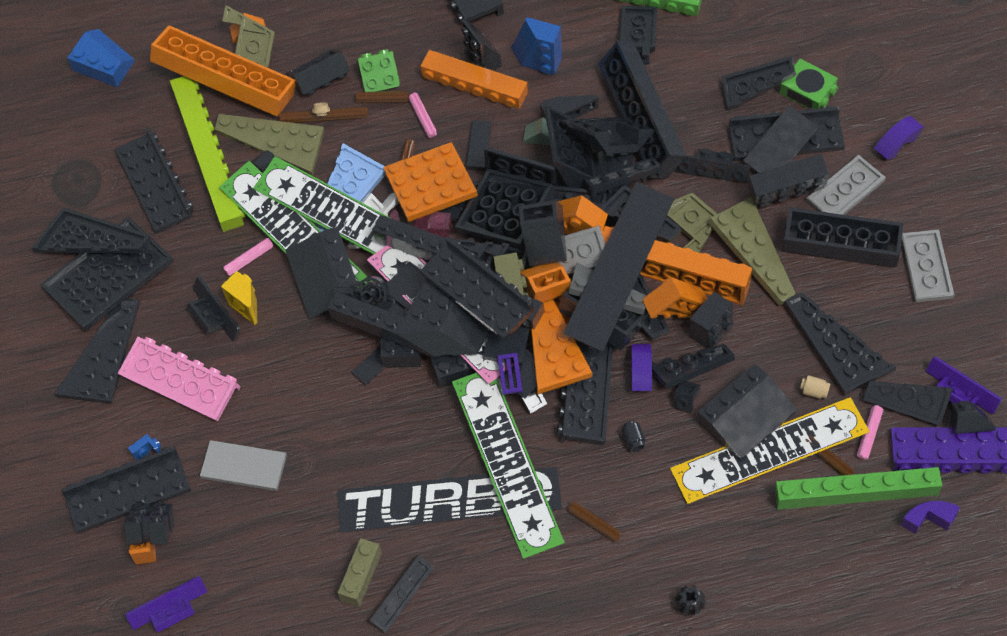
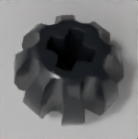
M685 585L681 587V592L676 593L675 600L677 602L675 605L679 611L684 610L683 615L689 616V613H693L695 616L700 613V609L705 607V595L702 590L697 591L698 587L692 585V588H688Z

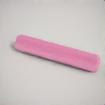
M417 93L410 94L409 100L429 138L436 136V129Z
M269 238L264 239L223 267L225 273L228 276L232 275L271 249L273 243Z
M878 405L871 408L866 424L870 432L863 435L858 449L857 457L862 460L869 458L882 417L883 408Z

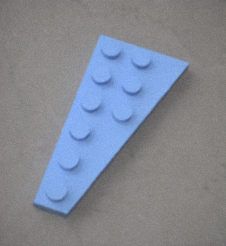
M342 144L340 155L337 157L336 166L330 176L328 185L361 202L385 176L383 169L385 166ZM313 222V224L316 227H318L321 231L328 230L325 227Z

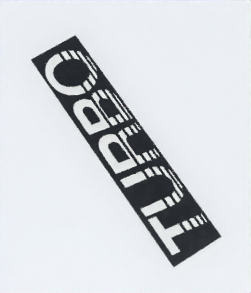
M557 467L535 469L551 510L562 509ZM489 474L338 490L340 532L505 515Z

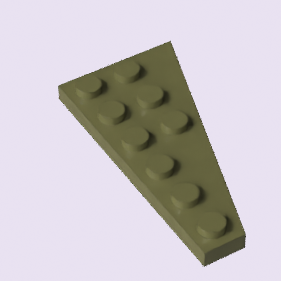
M219 114L215 131L233 141L242 142L249 148L253 147L260 153L268 150L276 157L313 176L324 134V127Z
M752 197L710 218L708 223L742 263L752 268L754 277L779 306L784 304L786 299L796 295Z

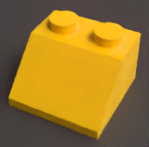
M236 271L221 286L225 299L230 307L256 325L257 299L254 293L255 289L251 284L252 280L246 274L242 275Z

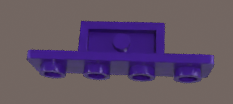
M934 356L926 372L940 380L937 386L953 388L949 401L952 403L969 401L979 405L991 414L995 413L1002 401L1001 397L938 357Z
M200 576L127 612L125 614L132 629H137L152 621L158 633L195 614L189 601L205 594L207 589Z

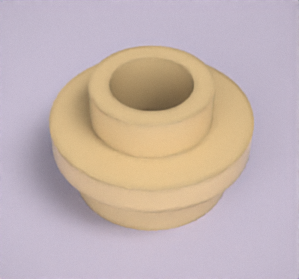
M316 103L312 109V113H316V116H325L330 111L328 103Z

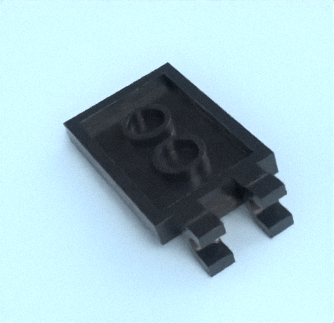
M622 6L620 41L634 42L638 53H642L643 63L649 65L650 52H655L658 7Z

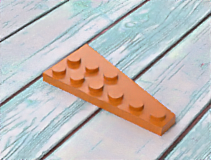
M553 299L543 302L545 312L535 329H531L537 394L592 377V371L575 339L563 334L567 324Z

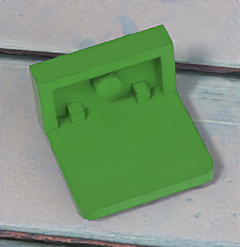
M386 49L378 51L377 55L371 56V53L360 55L361 58H358V64L365 92H377L396 88L400 85L393 51L389 52Z

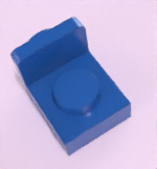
M146 434L128 449L132 457L137 461L148 455L151 450L155 453L161 452L159 448L162 446L155 437L151 439Z

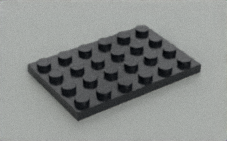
M129 216L118 224L146 233ZM152 239L143 253H80L40 285L86 331L174 262L171 255Z

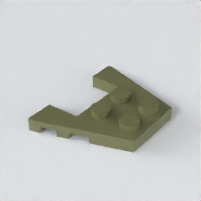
M225 5L223 22L241 25L235 54L269 68L275 32Z
M690 193L673 201L667 217L682 228L681 231L691 239L683 248H689L700 253L713 230V227L708 222L717 213L694 193Z

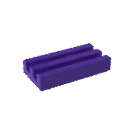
M518 354L498 355L503 395L515 394L516 392L522 393ZM510 358H514L518 388H514ZM502 359H506L510 389H506Z

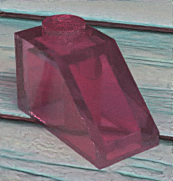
M434 212L415 220L414 227L444 238L450 237L452 230L451 213Z

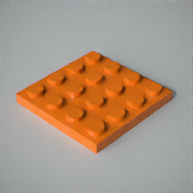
M452 142L383 167L408 222L478 196L477 190Z

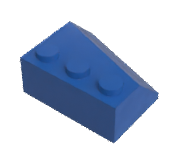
M526 17L511 46L521 66L542 71L545 74L555 75L562 60L561 26Z
M99 29L85 31L67 57L73 71L114 87L119 86L135 62L134 58Z

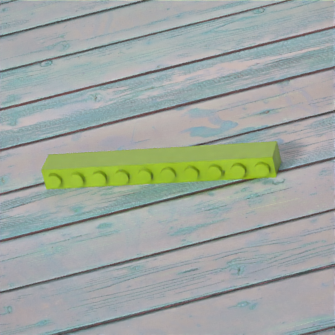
M186 76L170 80L222 230L225 232L243 226L242 218L245 217L244 211L240 207L238 208V205L219 188L229 179L227 174L230 173L227 164H223L221 161L224 160L222 150H217L216 146L219 145L217 136H212L211 132L214 131L212 122H207L206 118H209L207 108H202L201 104H204L201 93L197 94V90H200L198 83Z

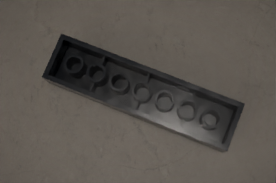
M616 41L598 65L622 118L654 129V133L638 150L641 160L654 157L661 165L662 177L659 178L667 179L687 155L634 42ZM656 174L649 176L650 178H658Z

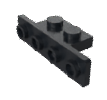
M703 148L697 150L696 157L687 155L675 169V172L748 183L750 166L733 163L734 154L729 152H715Z
M197 277L193 290L200 299L188 302V310L207 334L223 329L232 341L237 340L240 331L239 324L231 317L228 310L224 308L208 284L201 277Z

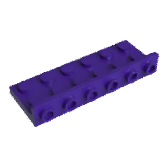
M891 428L890 430L893 471L939 467L941 473H950L952 471H960L961 473L1001 471L1002 473H1007V428H996L995 431L956 434L953 428Z

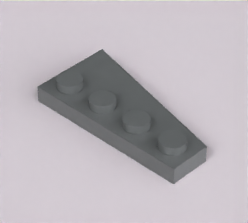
M576 263L569 294L581 297L594 270ZM632 289L623 309L643 315L646 307L643 300L646 295Z

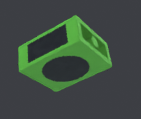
M799 59L795 65L796 76L781 83L780 94L808 109L825 108L829 102V97L831 95L834 96L838 90V78Z

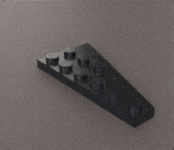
M63 207L33 245L32 249L34 253H143L152 238L149 234Z
M802 292L785 300V306L844 396L869 384V381H876L896 370L893 364L887 363L882 359L883 356L878 352L872 351L866 346L867 344L844 325L838 324L834 317L823 312L815 302Z
M127 298L111 310L56 391V397L106 404L113 403L120 377L118 372L124 363L140 305L139 300Z

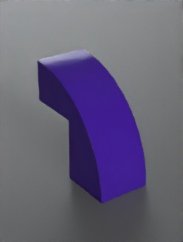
M908 116L895 124L880 139L874 149L886 159L895 158L904 143L916 140L924 126L912 116Z
M632 344V391H652L651 344Z
M944 501L925 502L910 510L904 517L901 526L916 534L926 518L941 528L948 530L956 518L960 507Z

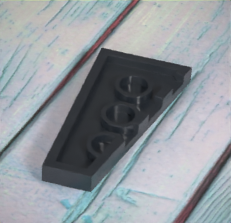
M725 344L702 349L699 354L686 353L682 354L683 358L672 360L670 357L663 359V363L659 364L652 362V374L668 389L735 360L734 353Z

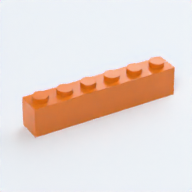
M432 50L428 51L420 66L422 77L427 80H434L443 85L455 87L460 91H467L476 96L488 98L493 102L506 104L508 107L520 109L528 94V83Z

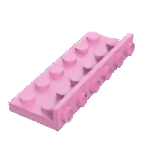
M137 337L118 374L218 422L234 390H239L241 387L236 383L237 379L230 375L224 377L220 375L221 372L213 367L207 369L198 360L194 359L192 362L187 359L188 356L181 352L175 354L166 345H155L156 341L151 338L145 337L143 339Z

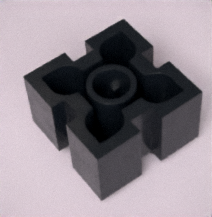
M144 502L133 504L129 511L130 515H127L124 522L126 545H142L143 542L167 544L170 533H172L175 526L173 504H166L164 502L156 503L154 506H149V504Z

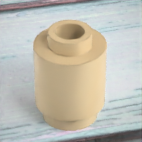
M808 375L807 379L803 378L800 389L803 390L804 395L826 399L830 383Z

